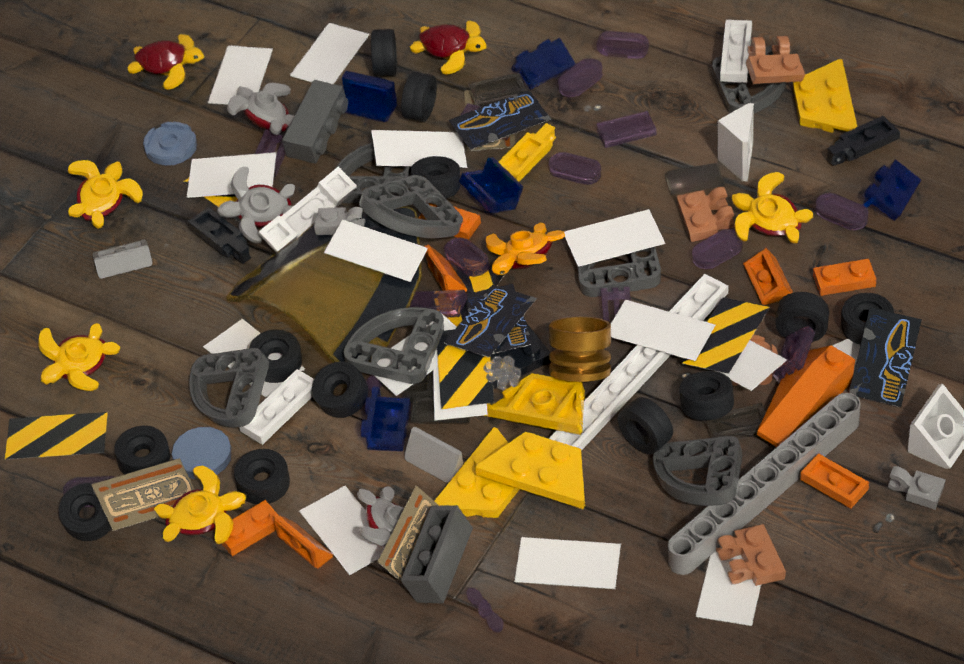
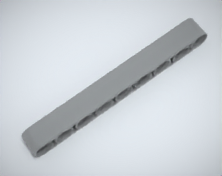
M841 393L738 480L736 496L731 502L706 507L671 537L668 543L669 568L674 573L680 575L689 574L694 571L717 548H720L718 543L719 537L725 535L734 536V531L742 529L800 479L801 471L818 453L825 457L858 428L860 422V399L852 393Z

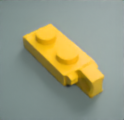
M546 123L536 134L527 132L496 164V173L519 183L552 148V143L556 139L555 127Z

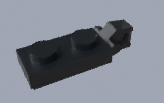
M881 116L840 135L839 140L834 143L835 145L827 148V161L832 166L844 163L846 159L848 161L857 159L900 139V131L887 118Z
M210 207L187 221L188 228L222 255L224 254L226 257L232 255L235 260L242 264L251 259L249 246L246 245L247 241L243 237V233Z

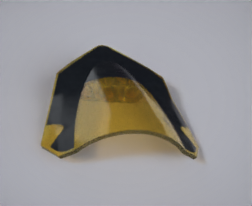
M400 207L393 209L403 215L417 218L416 211L413 208ZM364 211L362 217L357 218L365 219L364 227L420 245L419 237L392 230L375 221ZM314 222L296 240L240 279L225 298L229 302H240L249 299L259 300L276 307L303 327L333 363L345 362L344 349L346 344L362 325L385 312L409 308L422 279V266L420 263L411 282L326 254L324 252L334 235H316ZM397 328L378 335L369 343L387 347ZM358 353L357 356L353 358L357 359V357L362 354Z

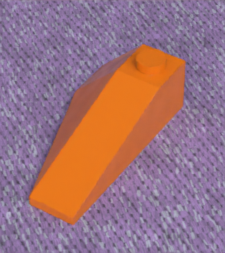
M832 345L804 351L786 368L759 426L757 435L778 447L831 400L851 385L855 359Z

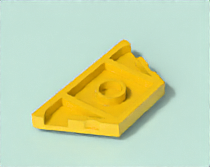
M838 59L806 74L800 82H793V93L801 126L820 128L822 131L831 133L834 132V129L848 132L857 128L842 59Z
M531 373L517 385L502 392L504 398L493 405L488 403V415H483L581 435L583 432L585 390L582 382L559 380L554 377Z
M493 427L434 500L439 506L458 505L462 513L467 517L480 515L482 517L498 518L520 490L476 475L475 467L478 463L508 444V441L497 428Z
M524 432L478 463L475 467L476 475L577 508L584 509L585 507L580 448Z

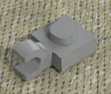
M346 207L319 208L314 225L316 235H334L342 220L364 227L365 219H357L362 217L363 208L353 207L348 212Z
M894 466L889 477L891 480L888 488L907 493L906 501L935 510L944 490L946 480L917 470L914 477H912L905 469Z

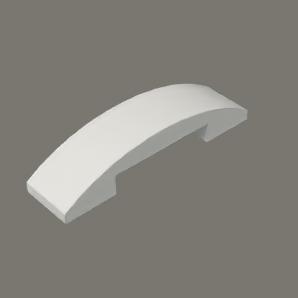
M337 167L321 180L313 191L282 216L278 215L261 229L258 234L278 253L299 239L315 224L319 208H337L357 188V185Z

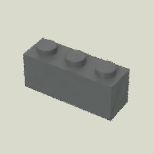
M313 80L282 139L287 157L316 164L320 155L325 153L327 141L331 134L335 133L338 120L348 107V99L345 96L343 86Z
M458 505L431 506L401 579L417 603H444L473 529Z

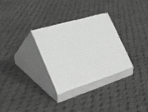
M748 103L718 120V160L742 181H748L753 148V103Z
M939 384L910 424L908 452L942 468L950 469L964 449V409L943 384Z

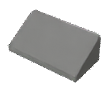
M145 239L100 250L92 254L98 277L101 279L152 265L149 247Z
M417 427L411 429L405 451V460L448 484L463 466L462 452Z

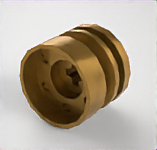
M566 317L550 323L549 344L556 348L549 355V360L552 362L549 366V374L552 377L565 381L587 382L610 376L611 365L608 362H610L611 354L604 350V348L609 347L611 344V324L608 321L593 317Z

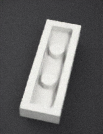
M726 20L720 81L747 82L748 69L746 61L749 56L747 48L751 46L752 21Z
M298 369L295 370L258 405L254 419L248 425L240 427V432L263 445L313 397L312 384L314 379Z

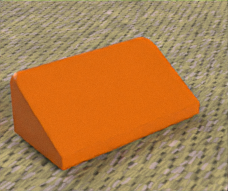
M429 244L425 245L428 248L425 253L428 269L447 297L451 298L466 292L467 287L449 261Z
M767 248L743 263L763 305L779 302L787 294L793 293L776 257Z
M278 514L274 516L277 536L312 566L318 569L333 557V554L298 524Z

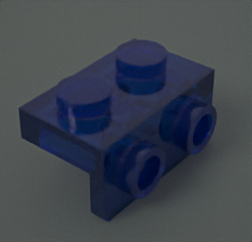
M558 38L552 42L550 39L545 40L536 47L537 50L531 53L528 50L520 53L515 57L516 61L511 69L513 73L520 72L531 90L574 68L576 63L562 40Z
M346 70L342 76L345 96L348 99V107L345 113L387 122L397 106L395 82Z
M494 157L487 158L483 170L464 172L459 180L468 190L469 194L474 196L490 213L516 209L523 190V185Z
M896 159L889 166L882 165L873 177L876 181L871 183L864 191L862 196L865 197V200L860 206L863 210H866L873 204L894 221L900 217L921 181L919 177Z
M373 386L371 397L366 398L365 412L368 415L367 420H362L361 437L366 438L368 450L403 452L411 409L410 398L381 397L380 388Z

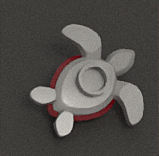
M268 83L264 86L263 91L253 92L246 87H238L236 96H233L227 105V110L231 115H236L240 110H243L247 118L254 125L271 131L276 135L285 131L294 118V115H289L286 106L277 100L278 96L289 95L291 92L287 85L280 83Z
M241 167L234 174L231 181V188L238 198L237 201L222 203L218 207L217 213L223 218L237 216L240 219L239 229L243 235L253 243H260L262 237L258 234L259 231L256 227H265L278 215L282 216L293 207L289 198L293 196L295 186L287 184L281 191L263 184L253 185L248 188L247 177L249 168Z
M390 486L382 489L380 497H376L368 490L359 489L357 492L358 498L367 504L366 519L369 526H363L360 529V533L365 539L385 546L404 508L392 503L395 493Z

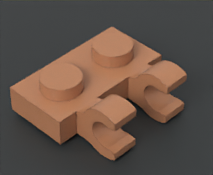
M787 36L776 37L778 45H772L774 55L765 54L766 46L763 37H752L753 46H748L747 48L749 56L746 66L753 84L800 82L803 80L805 72L798 54H790V42Z
M724 187L715 188L708 195H705L704 190L677 196V204L691 242L717 237L718 230L734 227L735 223L732 218L734 217L732 207L727 204L725 199L727 193ZM711 210H718L716 214L712 215Z
M764 524L734 531V537L725 535L718 538L720 548H717L716 551L720 560H728L739 555L743 558V560L735 559L729 562L731 571L727 572L731 584H738L752 579L755 586L785 579L786 570Z

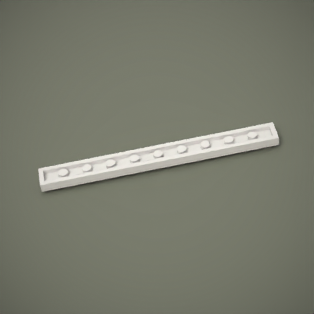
M704 274L669 312L703 321L720 303L721 299L725 298L728 294V285ZM637 345L610 373V376L584 401L583 432L581 435L556 430L549 439L580 448L582 451L671 354Z

